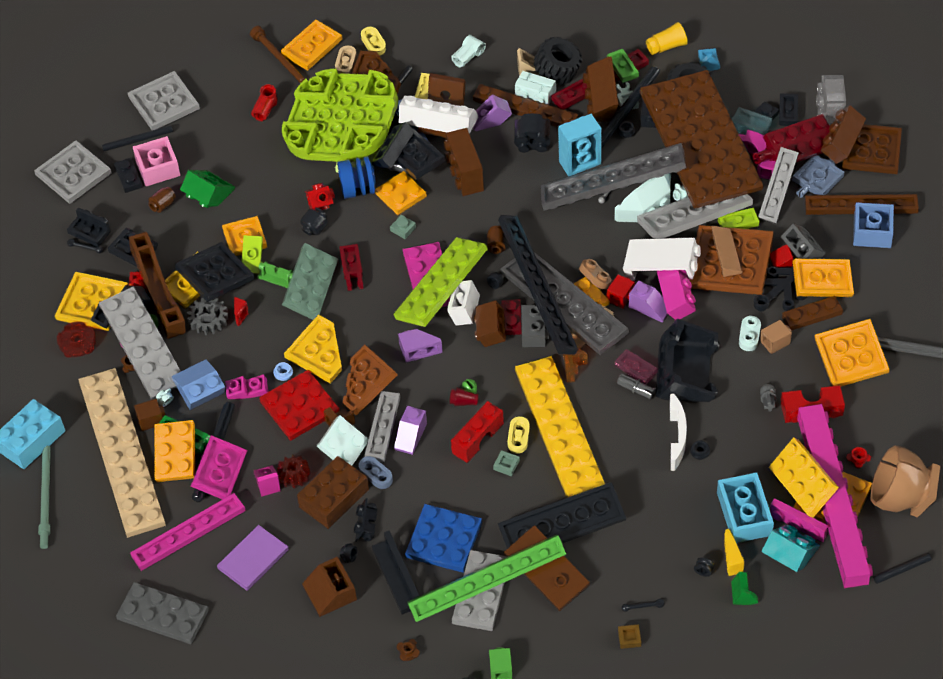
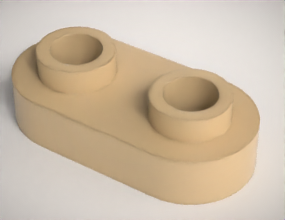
M343 46L340 48L335 63V69H337L338 73H352L357 58L356 49L353 46Z

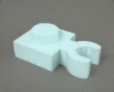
M625 82V88H621L619 84H616L617 99L620 107L633 92L630 91V84L628 82ZM639 102L636 103L633 109L639 108Z

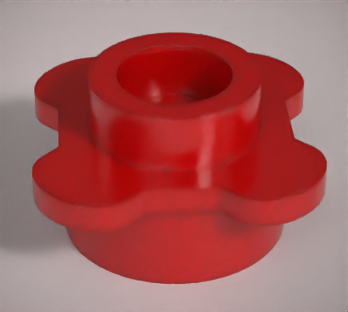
M856 447L851 453L847 454V460L852 461L856 468H862L865 462L871 460V456L867 454L864 448Z

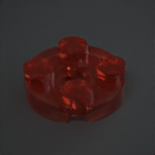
M72 322L64 326V330L61 333H58L57 343L65 357H79L93 352L96 336L91 326H86L83 322ZM75 337H78L80 339L79 341L74 342Z

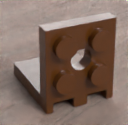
M430 73L428 99L464 106L465 79ZM442 91H448L451 96H445ZM422 127L417 129V132L446 138L447 132Z

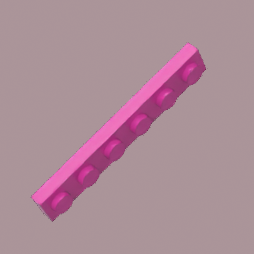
M235 493L130 552L131 557L142 571L245 512V507Z

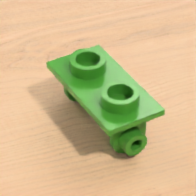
M266 261L259 264L261 271L257 276L258 279L288 288L293 270L278 268L268 264Z

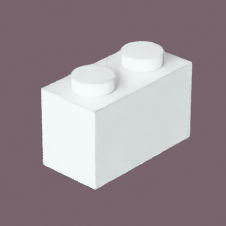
M472 280L462 281L451 294L447 311L455 325L473 324L480 294Z

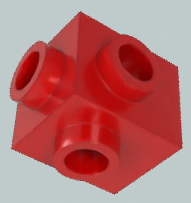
M318 183L312 185L313 189L305 191L310 209L319 208L320 210L330 208V204H333L332 199L335 198L333 189L329 188L328 185Z

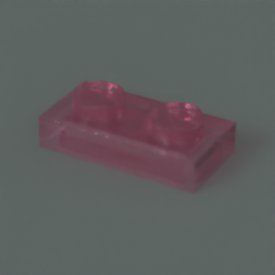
M627 349L615 360L617 368L636 380H641L643 384H647L657 373L655 366Z

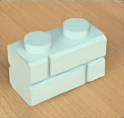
M522 71L515 83V95L547 105L551 102V95L556 93L555 80Z

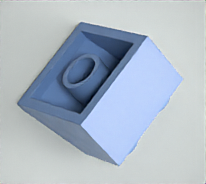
M207 360L201 361L172 376L189 410L223 394L225 386L217 371Z

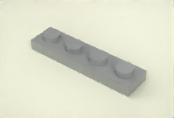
M783 147L780 148L758 216L759 219L776 224L799 152Z
M381 391L365 457L371 456L379 462H385L400 402V393Z

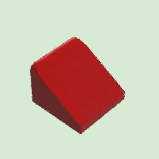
M784 245L770 253V260L773 266L777 268L792 266L793 256L788 245Z
M235 297L234 313L237 326L242 324L249 311L247 302Z

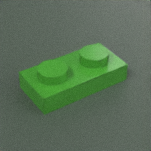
M623 49L607 54V57L612 56L613 69L622 83L639 77L638 70Z

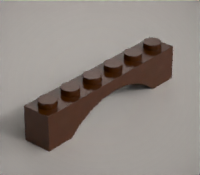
M143 232L129 237L131 253L167 339L186 333L185 320L166 285L148 233Z

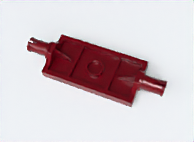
M821 114L766 133L763 136L766 148L763 151L754 153L753 161L759 159L755 161L756 164L768 160L776 162L781 147L799 152L796 162L822 154L823 152L820 150L824 144L823 139L829 134L830 125L824 115Z

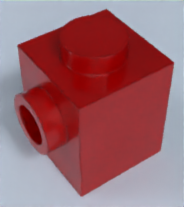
M618 274L607 289L609 303L623 309L629 301V293L634 288L635 282L628 277Z

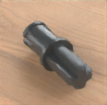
M621 374L617 380L618 385L631 390L633 394L638 393L649 400L653 398L652 394L656 392V388H652L641 383V380L632 379L624 374Z

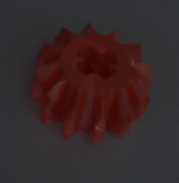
M292 454L291 458L284 457V461H279L276 472L280 483H284L285 487L292 485L295 488L297 484L302 487L303 482H308L310 468L307 460H303L301 455L295 458Z

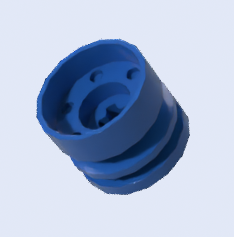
M368 156L363 157L364 165H361L360 159L356 158L355 167H352L349 159L337 161L344 199L356 197L357 188H360L363 196L366 195L365 187H368L370 194H375V174Z

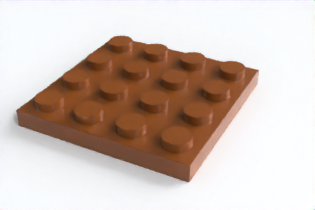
M699 225L696 243L700 246L701 254L697 258V271L694 272L693 279H689L692 285L690 289L762 295L774 232L728 228L732 233L742 273L723 277L711 226Z

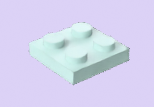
M339 415L322 437L317 447L332 460L339 456L352 466L367 445L369 439Z

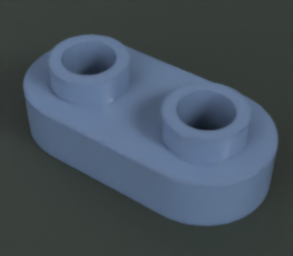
M371 456L360 460L359 471L367 476L368 481L375 487L386 489L391 486L393 482L392 473L382 463Z

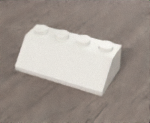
M404 96L399 104V123L406 122L411 126L442 132L467 128L470 134L478 119L475 109L451 105L446 102H436L431 99Z

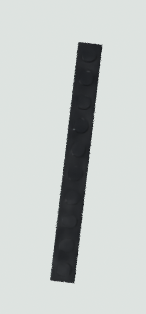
M500 215L498 219L558 354L575 355L578 351L577 345L518 217Z

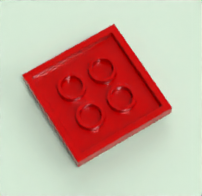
M309 370L259 397L260 403L290 441L325 422V409L331 407L335 413L340 411L339 407Z

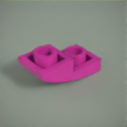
M264 374L247 380L244 376L225 381L228 399L253 398L268 393L267 378Z

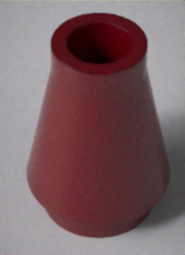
M458 387L456 389L451 388L449 404H454V406H477L478 394Z

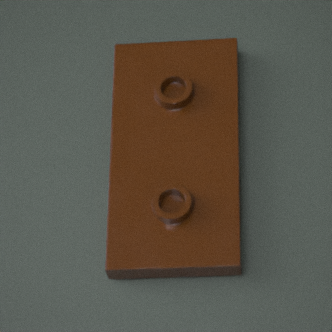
M534 525L505 550L504 553L508 557L547 538ZM561 556L524 573L559 611L590 585V582L565 556Z

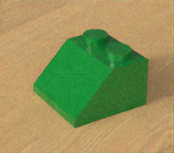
M188 170L180 190L186 193V197L193 200L196 199L201 206L209 208L210 206H218L235 190V186L209 170Z

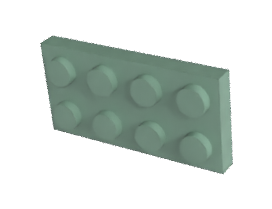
M304 243L282 305L314 320L320 314L338 258Z

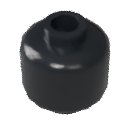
M318 208L307 210L300 220L303 226L302 231L309 236L312 234L319 235L328 224L327 215Z

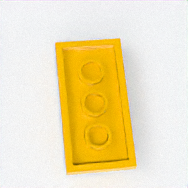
M794 437L769 466L770 470L801 508L812 518L815 517L839 488L804 445Z

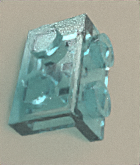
M738 107L734 118L731 117L738 133H746L747 130H751L764 136L772 123V118Z

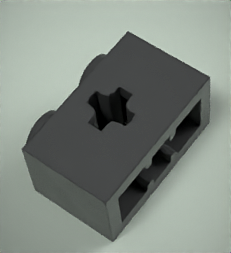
M793 223L781 236L799 259H821L825 255V251L805 227Z

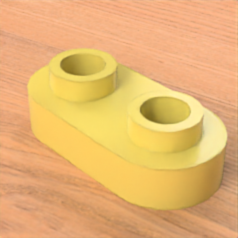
M374 27L364 28L361 31V39L368 51L377 52L379 55L384 54L386 43L378 30Z
M515 417L510 422L508 449L515 454L523 453L528 446L530 424L524 417Z

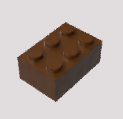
M463 128L447 132L446 141H444L445 159L447 163L451 164L450 172L452 177H456L455 185L457 190L461 191L462 196L484 191L482 165L468 129Z
M337 456L297 494L299 508L329 529L369 490L367 476Z

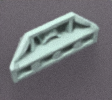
M671 173L659 178L649 179L630 193L621 204L615 207V220L617 222H637L638 215L668 205L670 203Z

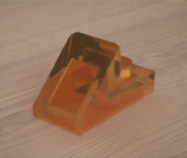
M577 347L578 351L575 355L563 354L567 383L575 382V374H578L579 365L588 364V354L579 347Z

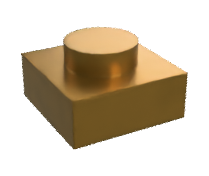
M639 624L618 626L620 649L641 647Z

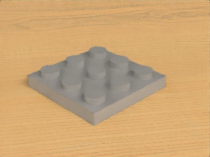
M175 71L128 92L129 99L151 130H156L200 109L198 102Z
M74 141L35 169L34 172L38 178L70 204L109 176L111 169L78 141Z

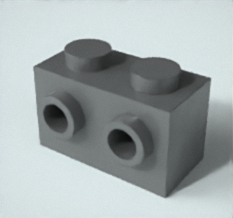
M521 305L522 347H545V339H549V332L545 328V323L537 305Z

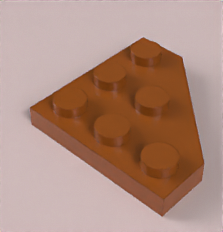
M366 345L351 357V372L348 373L346 381L347 394L343 397V404L350 411L352 410L355 415L362 411L398 376L390 366Z

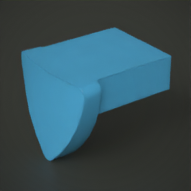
M716 48L698 50L701 66L707 67V70L710 71L721 68Z

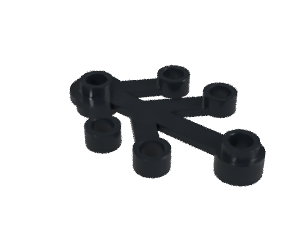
M793 266L791 268L769 267L767 270L768 278L765 279L764 288L765 286L776 287L766 295L759 294L755 296V309L761 312L765 311L769 307V302L783 290L784 300L782 308L785 311L794 309L791 284L795 281ZM778 275H789L786 278H777ZM795 293V297L797 300L802 301L805 300L807 297L797 296Z

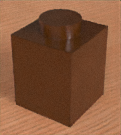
M157 399L134 405L141 431L154 428L155 424H159L166 415L163 405L159 406Z

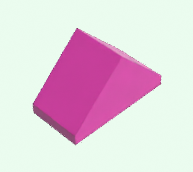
M273 465L253 470L261 497L280 491L278 475Z

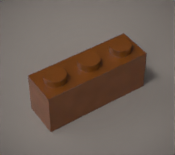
M851 105L845 109L841 108L836 113V119L830 125V132L823 139L824 144L820 150L836 164L849 156L866 120Z

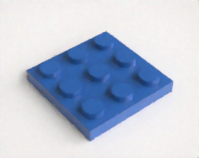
M424 504L406 550V558L464 573L470 550L473 549L482 524V518Z

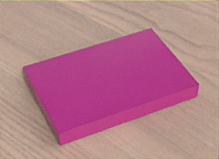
M211 435L191 487L222 500L230 496L248 450Z

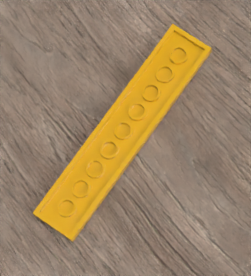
M552 356L515 366V372L566 497L568 498L604 485L605 482Z

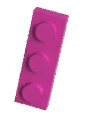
M774 498L770 505V513L775 520L791 525L814 539L822 542L825 540L828 525Z

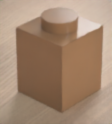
M779 320L761 330L760 341L773 354L790 344L792 332L789 326L784 325Z

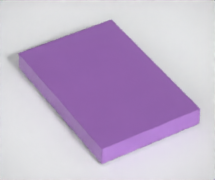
M258 525L217 565V568L248 591L289 549L287 545Z

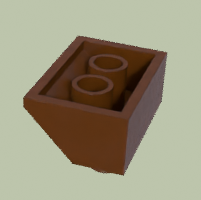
M612 56L588 65L586 73H583V83H586L587 89H585V99H588L589 102L587 114H592L597 122L610 121L618 107Z

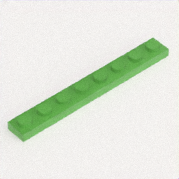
M555 535L407 603L415 621L418 622L564 556L566 552L559 535Z

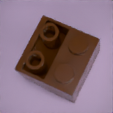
M338 556L319 564L302 583L319 617L357 600L355 587Z

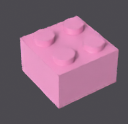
M167 136L133 146L135 160L145 186L180 176L178 162Z

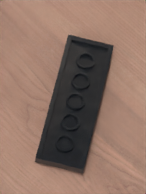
M396 113L394 115L388 135L394 126L401 124L399 123V116ZM414 130L396 162L417 180L446 162V159L441 152Z
M610 482L498 523V526L508 549L534 525L547 539L559 535L563 544L626 521V516L614 486Z

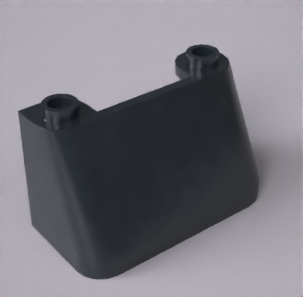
M677 318L663 333L658 350L657 398L670 400V394H675L679 401L710 402L716 398V385L709 383L710 356L718 350L720 344L717 332Z

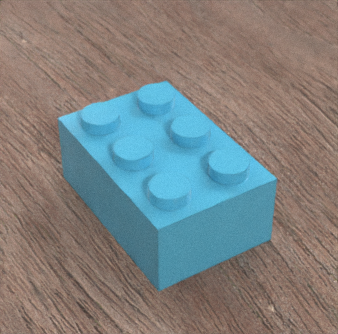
M592 114L558 126L559 163L568 177L601 164V127Z
M33 399L0 429V453L22 469H25L42 453L46 446H50L65 432L61 417Z
M752 473L718 480L717 495L727 527L731 530L736 543L768 537L773 530L774 522L758 474Z

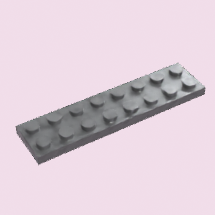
M682 143L541 185L542 207L544 211L555 209L558 206L572 204L581 199H589L601 193L606 194L618 188H626L635 183H643L655 177L659 178L668 173L679 172L686 168Z
M534 252L571 332L599 355L603 354L629 333L628 328ZM514 258L500 269L501 274L533 299L519 265Z

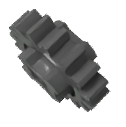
M202 297L201 302L194 301L195 306H189L190 311L187 312L188 324L191 325L192 330L197 329L198 334L204 331L205 335L208 334V331L215 334V329L221 331V325H227L226 320H229L228 309L223 301L219 302L218 298L207 302Z

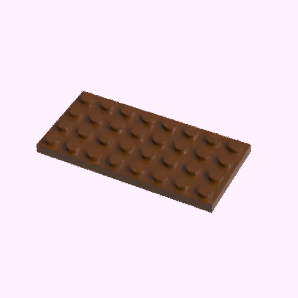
M708 70L640 88V94L665 147L682 143L686 168L677 173L694 209L763 190L760 177Z

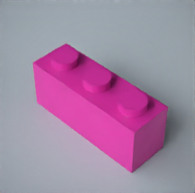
M657 270L667 313L676 320L695 312L694 303L696 300L691 293L690 288L692 285L687 277L686 270Z

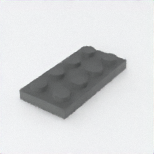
M134 582L116 617L117 620L192 644L209 610L208 606Z

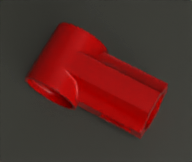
M266 84L260 89V96L251 112V115L258 121L266 120L272 107L278 102L276 89L273 85Z

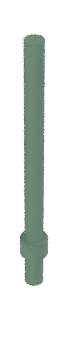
M46 446L42 451L41 522L38 526L40 548L42 549L48 548V536L50 535L51 528L49 525L50 446Z

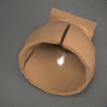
M895 445L888 449L882 458L883 461L879 463L871 487V501L875 506L886 511L900 512L911 508L910 515L918 517L936 500L940 465L933 463L929 468H926L917 454L905 447Z

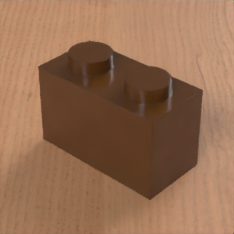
M495 300L476 306L474 320L476 323L475 337L477 341H480L484 347L506 341L505 315L501 305Z

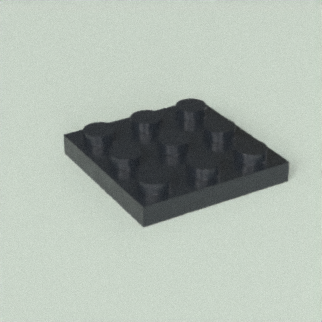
M223 242L175 263V269L207 302L254 280V274Z

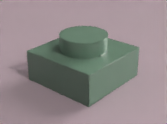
M400 215L390 226V231L406 239L416 228V223Z
M501 450L493 465V470L512 476L520 461V457Z

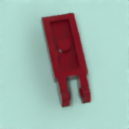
M358 244L339 246L347 290H352L351 278H358L359 289H364Z

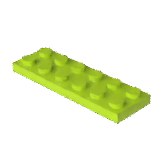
M456 237L394 313L395 319L426 327L487 251L486 244Z

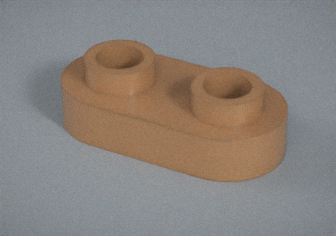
M593 259L582 261L579 267L581 273L596 287L607 289L611 282L609 274Z

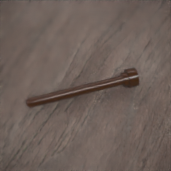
M261 26L253 27L250 31V36L255 41L261 42L302 83L305 80L304 76L265 37V31Z

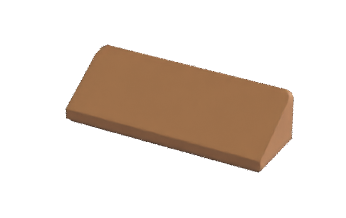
M711 226L723 277L741 274L742 270L731 230Z

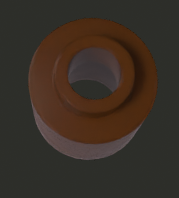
M169 187L161 188L148 199V205L152 211L160 213L174 202L176 195Z
M496 225L492 226L487 232V250L491 253L499 254L505 250L506 237L501 226Z

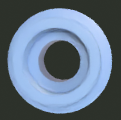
M285 362L277 364L274 369V376L280 381H286L293 375L292 367Z

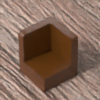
M331 407L324 410L325 422L329 427L339 415L351 425L355 424L352 410L347 412L346 409H342L337 413Z

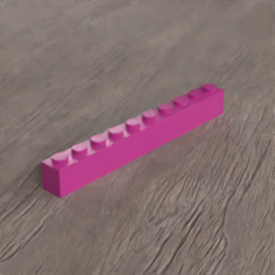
M822 404L800 407L797 420L805 448L839 487L822 507L828 525L830 539L844 588L869 585L870 576H873L871 564H868L866 560L868 558L867 548L862 546V531L856 525L858 518L856 512L852 511L853 500L851 494L848 495L847 479L842 476L843 465L837 458L838 447L832 441L834 435L832 428L828 427L827 411L824 412Z

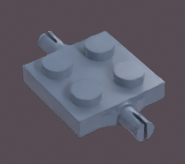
M816 155L811 157L793 175L792 181L802 186L796 192L800 198L808 191L815 195H826L844 177V171L835 166L836 163L831 159H822Z

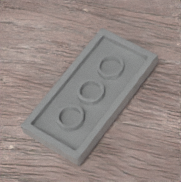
M470 550L464 576L507 556ZM505 582L456 604L452 624L493 631Z

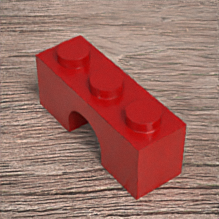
M840 385L822 387L819 400L815 402L804 399L801 390L782 392L781 407L785 423L798 422V409L800 407L822 404L824 412L827 411L828 416L831 418L844 415L845 403Z
M487 401L451 440L452 454L468 463L480 450L479 445L485 434L492 437L504 424L503 410Z

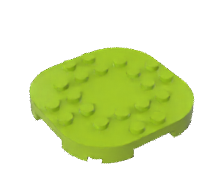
M326 69L315 73L316 76L310 78L309 81L305 79L294 92L296 99L288 121H283L282 124L283 138L288 149L295 156L305 160L337 162L349 159L352 162L356 161V158L361 160L364 156H370L386 140L398 106L397 92L393 82L388 79L387 75L374 70H369L368 75L342 74L338 73L337 69Z

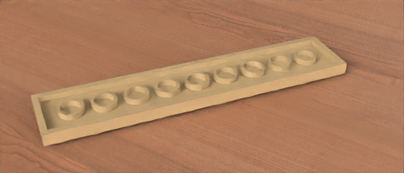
M116 368L78 379L127 538L166 526Z

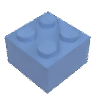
M856 203L853 246L891 248L894 205Z

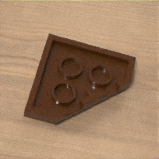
M360 51L352 74L368 75L369 70L381 72L387 75L388 79L393 82L398 94L401 83L388 65L383 62L380 55L374 51Z

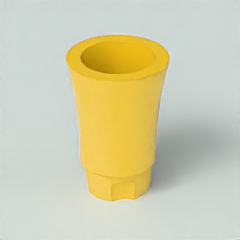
M679 22L646 40V46L651 55L688 44L686 33Z

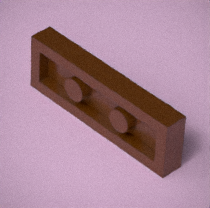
M832 296L782 312V318L792 331L842 315L843 309L837 298Z

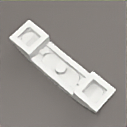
M670 394V421H678V443H671V471H675L684 455L687 424L680 401L675 394Z

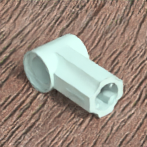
M468 35L463 41L462 47L452 55V61L459 68L464 67L474 56L479 57L482 55L486 44L474 36Z

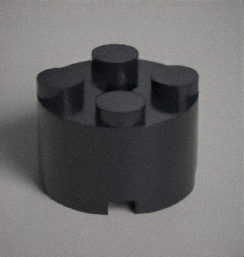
M535 113L524 114L519 120L517 118L514 125V143L518 150L522 153H526L529 150L547 151V147L550 145V120L547 117L545 120L542 118V115Z

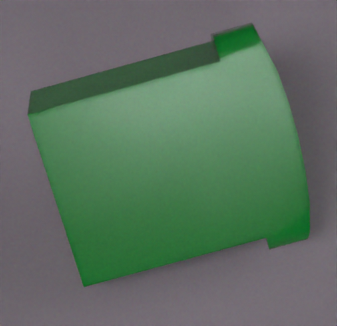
M738 572L731 581L733 604H757V595L748 590L747 573Z

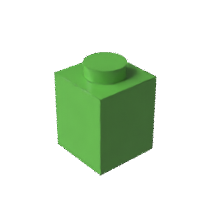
M498 647L489 650L491 679H512L510 648Z

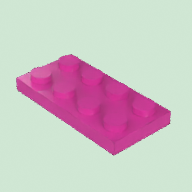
M439 242L403 249L413 290L442 255ZM451 295L442 307L449 305Z

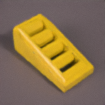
M726 529L724 544L727 572L729 576L738 574V572L744 571V559L731 530Z

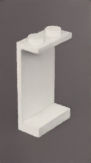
M695 238L630 240L623 270L626 277L632 281H635L637 271L686 270L688 278L693 279L694 272L697 271V258L700 257L701 249L697 245Z

